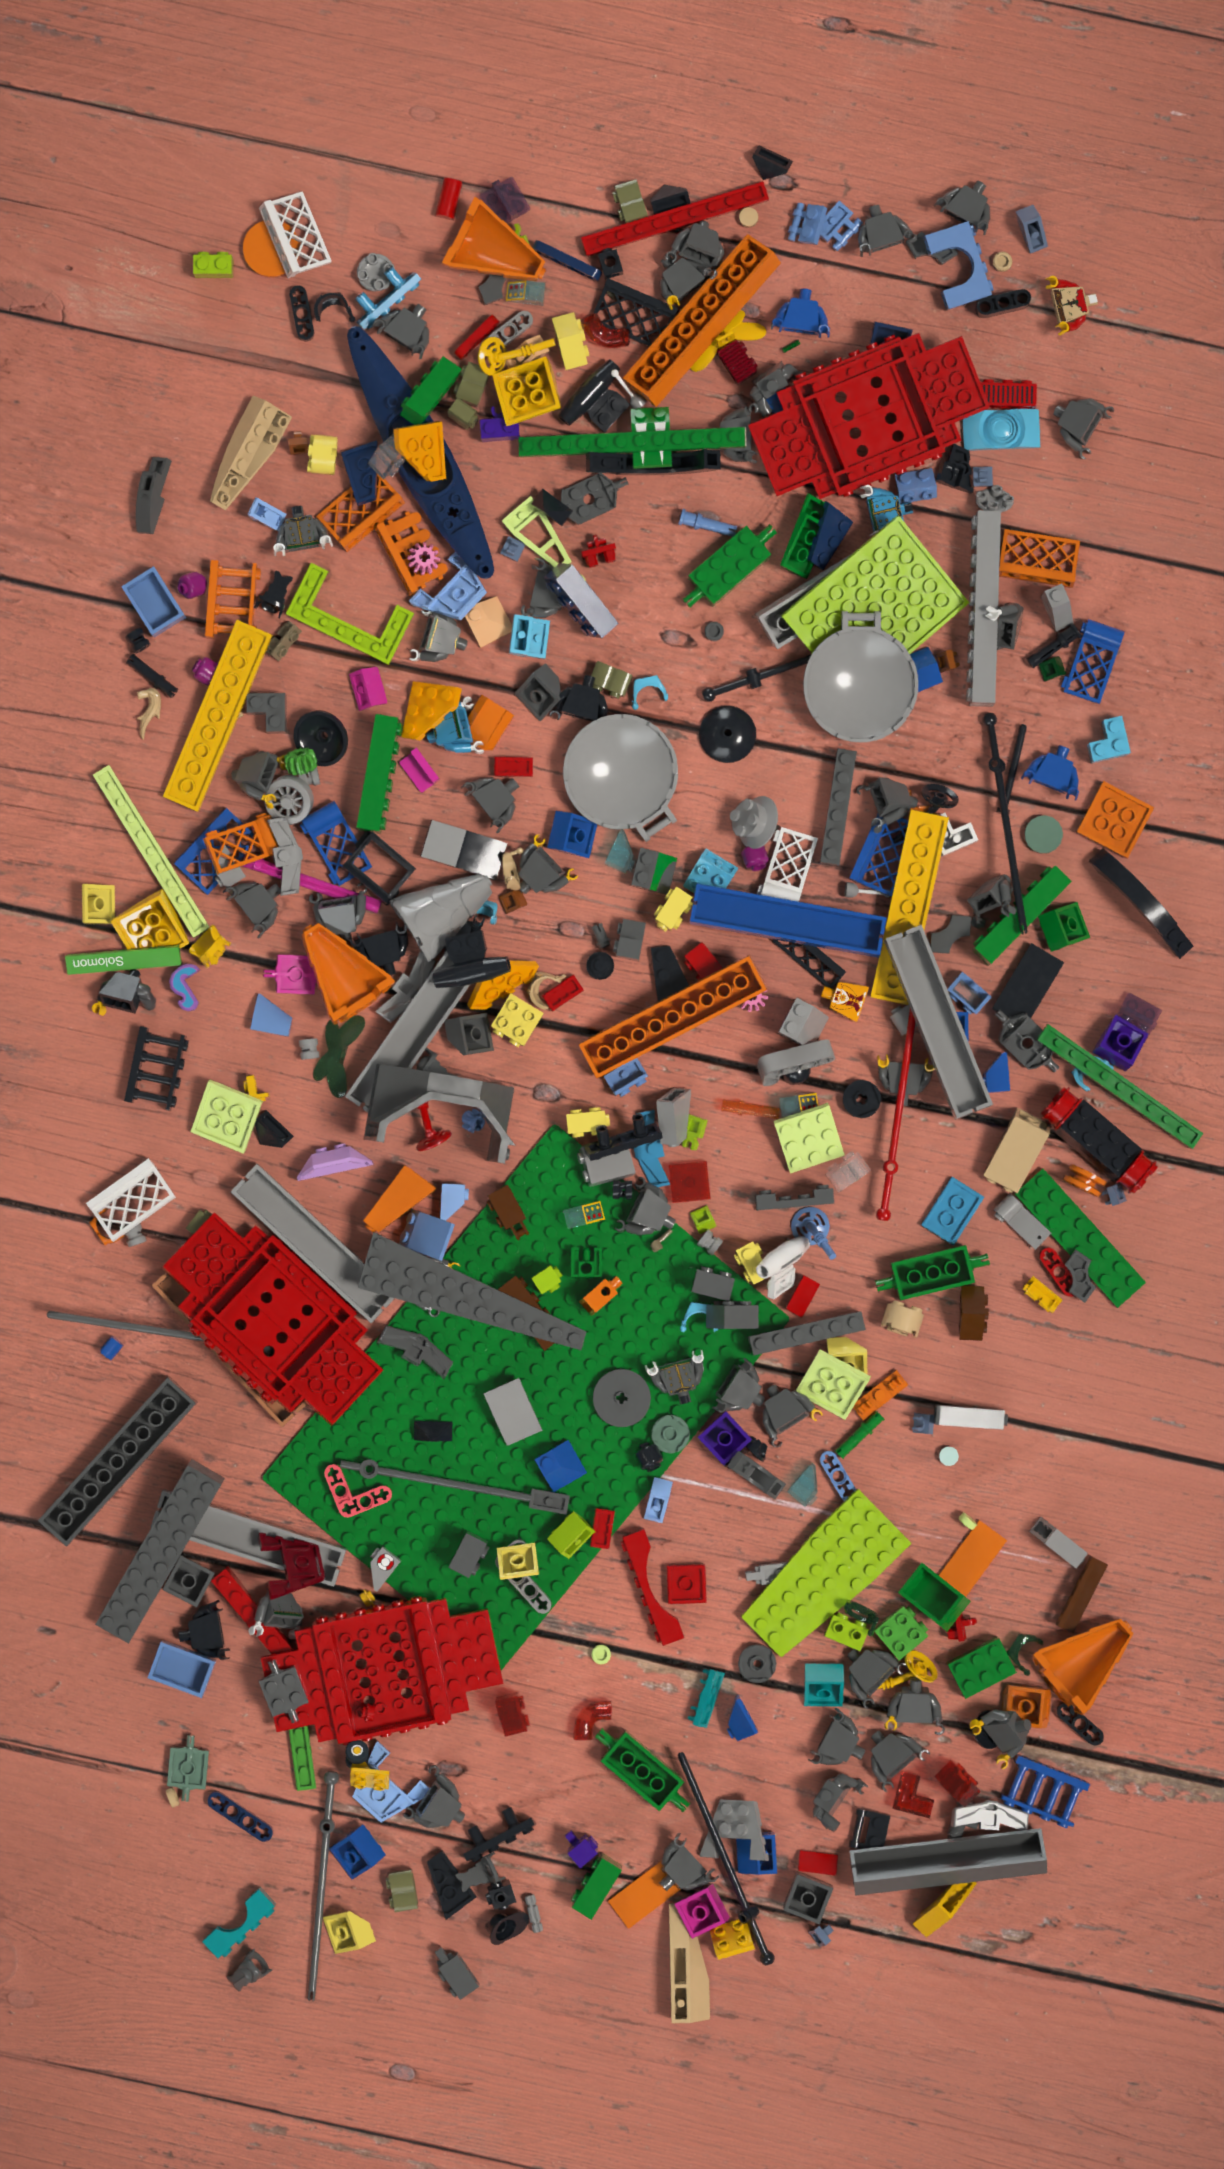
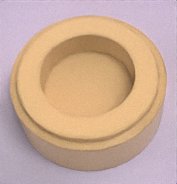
M751 207L744 208L739 215L741 225L747 228L755 226L758 222L757 211Z
M1006 252L997 253L993 259V266L999 272L1008 271L1012 265V257Z
M173 1787L166 1789V1794L172 1808L178 1806L180 1801Z

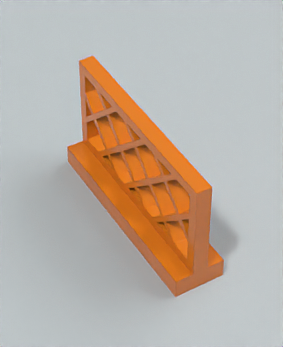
M378 470L377 499L372 501L377 502L374 511H366V504H363L362 511H352L353 501H356V499L354 498L352 487H350L316 516L346 552H349L370 534L376 525L384 522L405 504L403 498ZM381 489L391 491L392 495L388 499H380ZM343 500L350 501L349 510H339V504ZM328 513H335V523L326 522L323 517ZM339 513L349 514L348 523H338ZM352 514H361L362 521L358 524H351ZM337 526L347 527V534L342 538L337 535Z
M1004 529L999 576L1050 585L1063 584L1064 587L1073 588L1080 541ZM1007 536H1016L1019 542L1011 547L1007 542ZM1029 538L1034 539L1038 543L1031 550L1025 544V541ZM1048 541L1053 542L1057 547L1050 553L1044 547V544ZM1022 544L1027 553L1019 557L1014 549ZM1067 544L1075 545V551L1068 556L1063 547ZM1041 547L1046 556L1038 560L1032 552ZM1058 550L1065 557L1059 563L1051 556ZM1009 552L1017 559L1013 563L1004 562V556ZM1030 555L1036 563L1032 566H1026L1022 559ZM1049 558L1055 566L1051 569H1045L1041 562ZM1068 561L1072 566V572H1064L1060 565Z

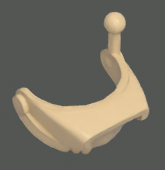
M521 847L512 852H505L502 856L506 889H520V877L512 855L522 854L523 849Z
M537 971L526 991L531 1001L541 1009H548L549 1006L540 999L539 986L547 978L561 983L562 980L567 979L565 974L554 976Z

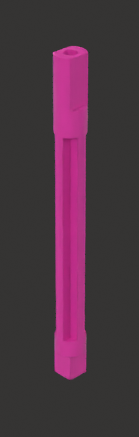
M264 859L243 866L282 879V867L275 868V864ZM302 873L300 874V886L333 898L355 895L357 898V895H359L358 892L341 888ZM366 896V910L378 913L382 901Z

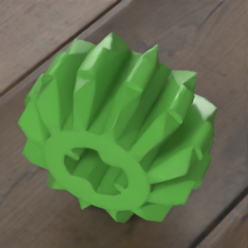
M294 749V751H290L284 756L285 767L289 774H307L317 767V759L313 749Z

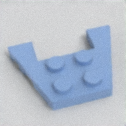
M454 552L448 560L460 571L434 598L420 588L409 602L415 607L462 620L487 592L478 576Z
M377 1741L367 1765L370 1769L380 1770L378 1766L391 1752ZM389 1778V1789L377 1791L367 1787L364 1789L356 1788L352 1797L378 1821L383 1822L423 1799L430 1787L420 1780L406 1794Z

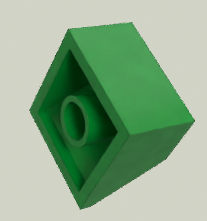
M1078 902L1038 916L1051 952L1091 938Z

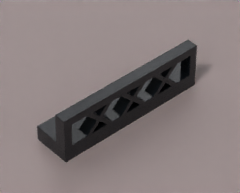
M776 939L772 941L826 987L833 988L846 973L844 969L815 946L794 945V943L784 946ZM802 946L806 949V957L798 958L795 955L794 947ZM808 952L812 954L814 957H809ZM809 959H818L821 963V970H812L809 967ZM832 971L837 975V978L831 985L824 980V972Z

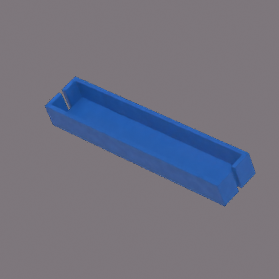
M696 884L690 924L879 958L883 938L879 937L884 935L887 917Z

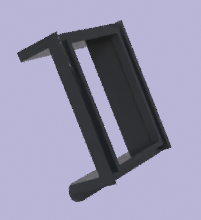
M367 831L356 842V850L341 868L351 873L387 906L390 904L389 901L399 894V888L416 868L373 831ZM371 840L407 870L389 894L353 864V861Z

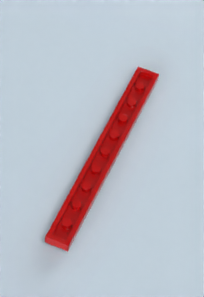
M764 181L593 233L581 237L588 257L601 253L602 250L607 248L621 247L686 227L699 221H705L767 202L769 197Z

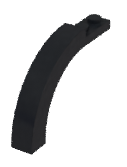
M703 449L692 452L671 453L672 467L634 469L633 454L586 453V472L612 473L616 475H676L709 472L721 469L720 450Z
M1102 848L1089 860L1096 871L1117 888L1146 918L1176 957L1181 959L1194 947L1178 927V923L1161 903L1114 856Z

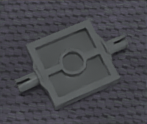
M275 1659L272 1662L269 1661L268 1664L272 1673L258 1681L272 1717L288 1713L291 1723L295 1722L294 1718L297 1722L299 1719L295 1710L309 1702L296 1668L292 1666L279 1670Z

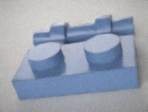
M840 201L826 214L820 237L827 243L832 237L836 240L832 246L836 251L841 247H845L848 243L847 240L853 234H856L859 231V227L863 224L859 218L851 222L849 219L853 212ZM845 225L848 229L841 236L838 231Z
M797 203V207L792 214L794 216L792 225L788 229V240L795 242L796 236L799 235V242L818 245L827 208L808 204L807 210L803 211L805 204ZM801 219H804L802 228H799Z

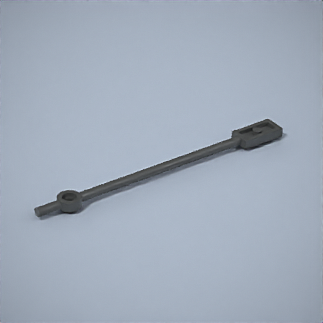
M367 1459L362 1463L341 1460L340 1468L360 1471V1474L367 1479L374 1478L378 1474L528 1501L530 1502L529 1508L567 1515L570 1495L533 1488L531 1494L460 1482L379 1467L378 1463L372 1459ZM371 1465L373 1471L367 1472L366 1466Z

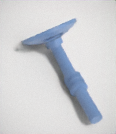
M806 1207L799 1210L791 1222V1230L794 1237L800 1236L796 1227H799L800 1232L809 1240L810 1245L817 1244L824 1250L829 1259H835L836 1254L826 1238L830 1228L826 1214L815 1207ZM810 1212V1217H806L802 1222L798 1220L802 1214ZM816 1214H819L823 1218L825 1225H822L821 1220L816 1216ZM814 1219L818 1221L819 1226H816V1223L813 1221ZM802 1227H805L808 1231L807 1234L803 1231Z

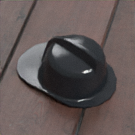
M517 1912L511 1915L505 1913L494 1915L485 1924V1928L490 1934L491 1943L500 1945L519 1935L527 1927L529 1918L524 1912Z

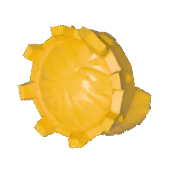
M211 925L190 947L189 953L198 957L201 963L208 968L210 967L209 962L211 965L218 964V959L226 950L225 945L230 946L231 942L219 934L215 925Z

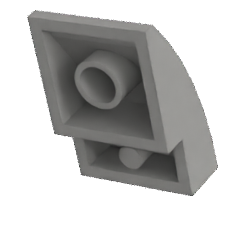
M520 1378L484 1393L507 1446L542 1431Z

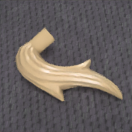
M154 688L137 692L138 699L147 697L149 699L146 711L137 717L140 720V736L143 740L150 720L154 716L158 719L160 718L161 697Z

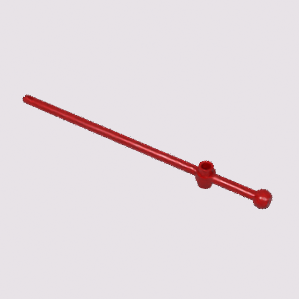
M911 1008L888 1160L883 1164V1171L886 1175L881 1208L876 1212L877 1220L889 1221L891 1218V1212L888 1208L893 1174L898 1171V1164L895 1160L916 1024ZM888 1164H892L894 1166V1169L892 1171L888 1170Z

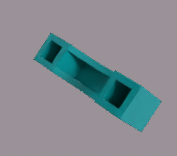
M261 1887L245 1901L247 1918L241 1926L235 1929H224L217 1926L202 1941L217 1959L221 1956L225 1958L232 1951L231 1946L235 1943L239 1945L247 1937L245 1933L250 1929L253 1932L261 1924L259 1921L264 1916L268 1918L275 1911L276 1903Z

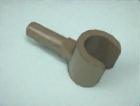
M668 1229L661 1237L651 1242L650 1246L653 1252L663 1248L661 1242L673 1232L671 1229Z

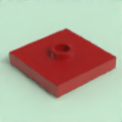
M705 1564L667 1565L668 1604L707 1603Z

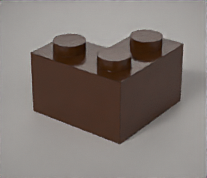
M961 1286L959 1340L982 1341L983 1333H987V1322L985 1320H988L989 1308H985V1306H988V1294L984 1293V1286Z

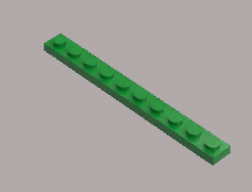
M1046 1024L1036 1039L1190 1149L1195 1147L1203 1135L1197 1128L1049 1024Z

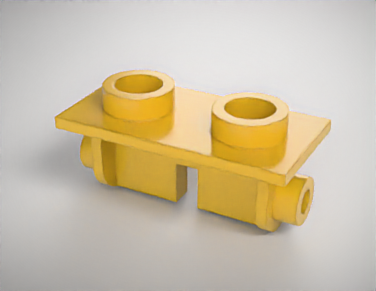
M1034 1276L1023 1286L1024 1294H1027L1034 1301L1038 1299L1040 1301L1038 1304L1046 1312L1053 1313L1063 1301Z

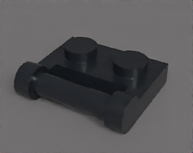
M857 1808L855 1813L857 1818L852 1840L849 1841V1847L856 1849L884 1847L890 1815ZM864 1817H870L865 1843L859 1842Z

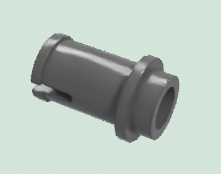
M602 923L591 927L598 942L596 945L600 949L611 945L609 942L611 939L607 937Z

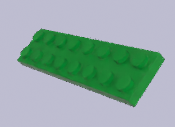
M1043 1168L1023 1185L1018 1193H1015L1016 1197L1051 1232L1053 1238L1070 1256L1076 1249L1092 1260L1088 1268L1090 1279L1117 1308L1146 1283Z

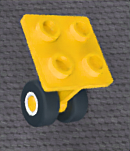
M361 1740L351 1741L345 1751L346 1765L351 1769L350 1785L357 1789H364L365 1787L373 1788L377 1791L389 1789L390 1772L370 1769L367 1765L369 1760L367 1744Z

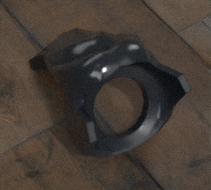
M276 570L274 581L270 584L268 592L266 591L263 596L258 595L254 608L257 609L261 603L264 610L270 613L279 612L278 618L280 619L285 607L286 589L293 580V577H282L280 572Z
M749 1436L752 1440L740 1452L745 1454L751 1451L760 1461L764 1462L768 1446L765 1443L762 1444L759 1439L756 1440L754 1436ZM731 1460L724 1465L728 1469H730L728 1465L731 1462Z

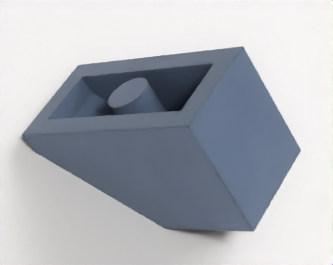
M1034 205L1015 211L1020 230L1030 254L1048 247L1041 216Z

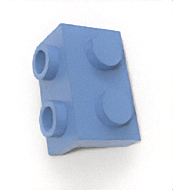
M932 468L906 472L900 475L895 474L900 504L937 497V485Z
M638 1058L604 1076L614 1095L617 1096L619 1094L620 1097L629 1093V1088L633 1085L639 1087L646 1083L645 1078L648 1077Z

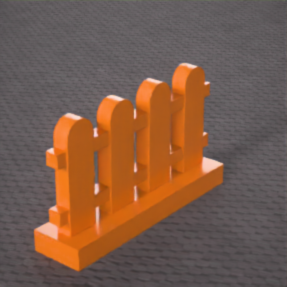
M407 511L404 513L405 517L395 522L392 519L388 520L387 526H385L384 522L376 525L375 531L410 597L417 593L418 587L425 589L426 583L437 578L439 581L443 580V575L446 574L448 567L444 563L437 564V569L432 568L431 574L425 570L424 575H421L419 571L414 573L415 566L409 567V563L412 561L407 560L408 555H410L408 550L415 547L417 543L422 547L423 542L430 538V532L427 529L419 531L417 524L421 521V515L418 512L410 514ZM412 528L414 534L402 539L399 533ZM392 536L395 537L397 542L394 543ZM434 546L432 552L435 550L439 552V549ZM403 553L406 559L403 560L400 554ZM422 555L419 559H422V562H426L428 558L425 559L426 556ZM409 570H412L414 574L413 577L411 576Z

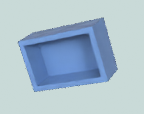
M154 566L121 586L154 638L186 618Z
M162 1640L148 1679L202 1698L217 1659Z

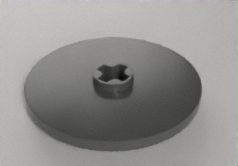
M617 1369L605 1374L596 1384L593 1393V1403L597 1414L606 1423L616 1427H627L639 1422L646 1415L651 1401L650 1390L645 1380L639 1374L626 1369ZM620 1393H624V1396L628 1398L624 1400L623 1404L616 1399V1396H620Z

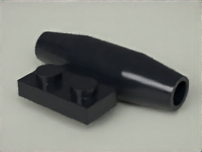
M610 359L593 371L570 396L558 415L566 425L570 426L587 412L590 421L605 433L630 406L617 391L608 389L615 379L611 375L612 370L620 371L617 364Z
M480 930L445 938L448 957L454 965L433 973V982L436 988L462 987L488 981L511 972V965L507 956L485 958L487 946L484 932Z

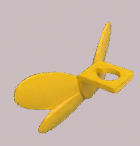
M740 310L693 364L691 370L699 372L706 368L714 358L718 348L735 339L752 341L763 338L766 335L765 327L758 323L742 322L745 312Z

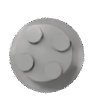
M759 796L753 800L747 798L730 813L732 829L735 835L741 838L745 846H749L752 849L764 846L780 827L777 825V807L774 801L766 796Z

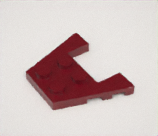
M266 1533L258 1534L260 1551H281L286 1580L268 1581L267 1586L270 1600L324 1581L325 1573L319 1545L295 1539L294 1541L284 1540L281 1536L270 1537L266 1536Z

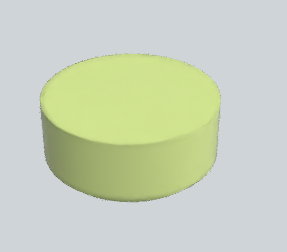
M964 1512L959 1516V1520L970 1530H974L978 1525Z
M601 1644L593 1648L592 1659L594 1662L605 1664L610 1660L611 1652L607 1646Z

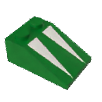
M669 407L631 409L632 432L670 430ZM671 451L633 453L634 469L672 467Z

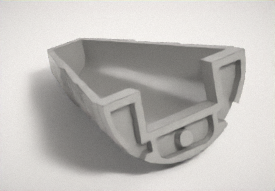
M477 874L404 894L391 899L389 902L429 962L436 958L446 946L445 938L456 936L469 918H472L492 894L490 888L492 882L487 875Z

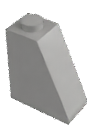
M1063 584L1044 591L1041 599L1055 631L1057 632L1070 626L1073 623L1070 600Z
M673 1088L656 1101L658 1124L663 1136L660 1139V1144L677 1147L686 1139L691 1089Z
M1042 1517L1039 1518L1029 1531L1075 1568L1083 1563L1088 1554Z

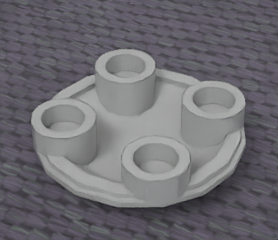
M370 253L359 263L357 277L360 284L366 289L382 291L392 284L384 273L389 268L393 267L395 269V267L386 256Z
M994 485L991 489L976 493V504L984 511L1005 512L1013 506L1014 497L1005 492L1001 486Z

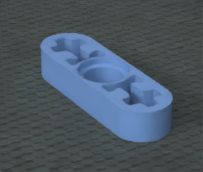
M825 1451L820 1456V1463L838 1494L845 1501L848 1496H843L845 1490L843 1487L839 1489L837 1486L844 1484L848 1480L849 1484H845L849 1490L853 1489V1492L856 1488L836 1454L832 1451ZM827 1454L834 1457L832 1459L834 1466L837 1463L839 1467L832 1469L831 1472L828 1471L831 1468L830 1465L823 1462ZM835 1471L843 1472L844 1478L842 1481L836 1482L833 1479Z

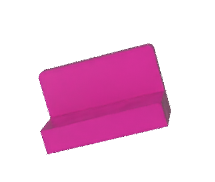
M378 667L364 668L349 674L359 711L387 703Z
M417 747L411 751V754L399 762L421 793L440 780Z

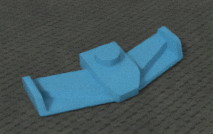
M655 1110L636 1113L644 1116L645 1126L654 1123ZM660 1139L634 1148L635 1158L638 1159L648 1182L656 1187L671 1185L658 1160L660 1157H665Z

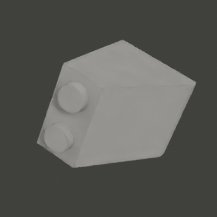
M796 998L778 1034L800 1046L817 1042L829 1017L814 1006Z

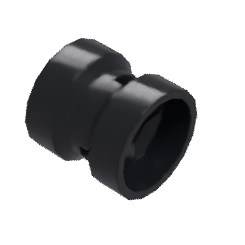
M138 628L125 636L127 642L131 643L135 654L151 645L149 640L144 637L142 628Z
M613 1180V1199L624 1197L625 1199L632 1200V1181L620 1182L619 1180Z

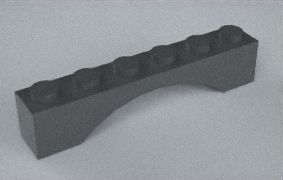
M838 748L836 752L820 864L837 867L840 865L857 751Z
M857 1311L747 1336L750 1353L754 1356L866 1329L862 1312Z

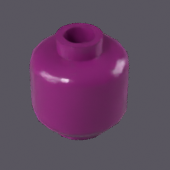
M198 572L185 574L180 577L178 582L179 593L187 599L201 596L205 593L207 587L205 577Z
M208 657L199 658L192 668L193 677L207 686L210 685L218 663Z
M745 846L741 852L747 869L759 871L766 867L769 858L764 846L757 849Z

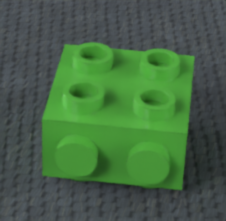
M903 1605L873 1629L899 1661L928 1637L926 1633L928 1628L922 1621L918 1623L913 1618L916 1614L909 1606L905 1608Z

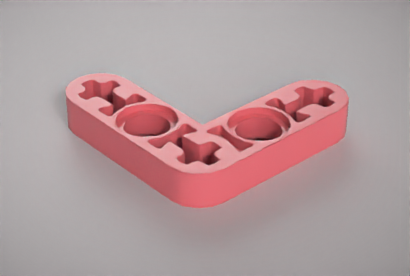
M331 1464L325 1469V1478L338 1510L343 1517L348 1518L388 1502L392 1497V1490L385 1485L353 1497L340 1466ZM332 1467L334 1470L339 1471L336 1474L337 1479L342 1478L343 1482H337L333 1486L331 1482L335 1481L334 1477L328 1475ZM338 1485L344 1486L346 1488L345 1495L338 1496L335 1493V1488ZM380 1489L389 1492L386 1495L387 1499L380 1497L376 1499L378 1503H374L372 1492H375V1495L381 1493ZM361 1497H370L371 1504L368 1507H363L360 1504ZM357 1499V1505L361 1510L357 1511V1507L351 1509L350 1514L347 1511L343 1512L342 1509L345 1507V1503L351 1506L355 1504L353 1500Z

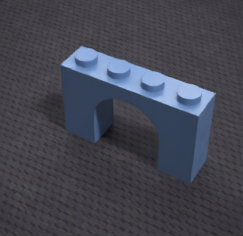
M969 221L923 237L929 256L948 249H957L964 252L971 262V275L964 284L940 292L946 311L992 295L991 291L994 290L991 280H987L985 274L988 272L987 266L984 261H981V248L979 243H975V229L973 225L969 224Z

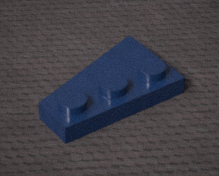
M377 440L341 452L358 506L376 500Z
M826 501L823 506L825 508L823 517L818 522L820 527L817 536L813 538L807 558L808 561L821 570L825 569L853 524L852 520Z

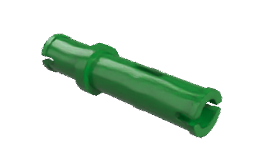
M876 1410L869 1419L860 1423L861 1426L835 1449L842 1459L868 1434L871 1435L873 1430L885 1420Z

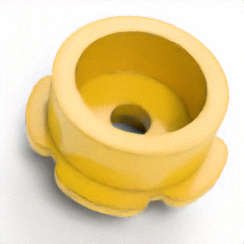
M363 1590L364 1592L359 1594L365 1606L367 1608L371 1605L374 1606L375 1598L371 1591L366 1592Z

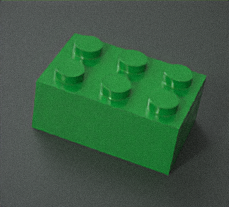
M923 1563L918 1566L898 1592L945 1631L950 1629L971 1602Z
M998 1636L946 1662L965 1699L1017 1673Z
M604 1853L600 1857H595L591 1864L592 1871L590 1873L586 1872L581 1881V1889H576L571 1897L572 1908L591 1920L622 1871V1865Z

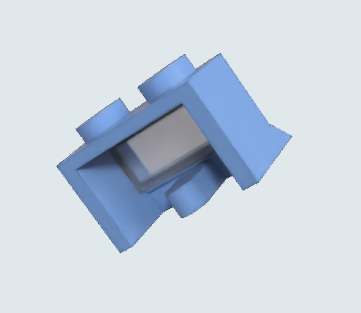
M963 971L947 989L950 997L956 1002L960 1000L964 1004L963 1008L969 1014L973 1012L977 1014L991 998V995Z

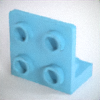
M705 849L683 886L694 894L696 884L726 889L737 872L738 867L710 850Z

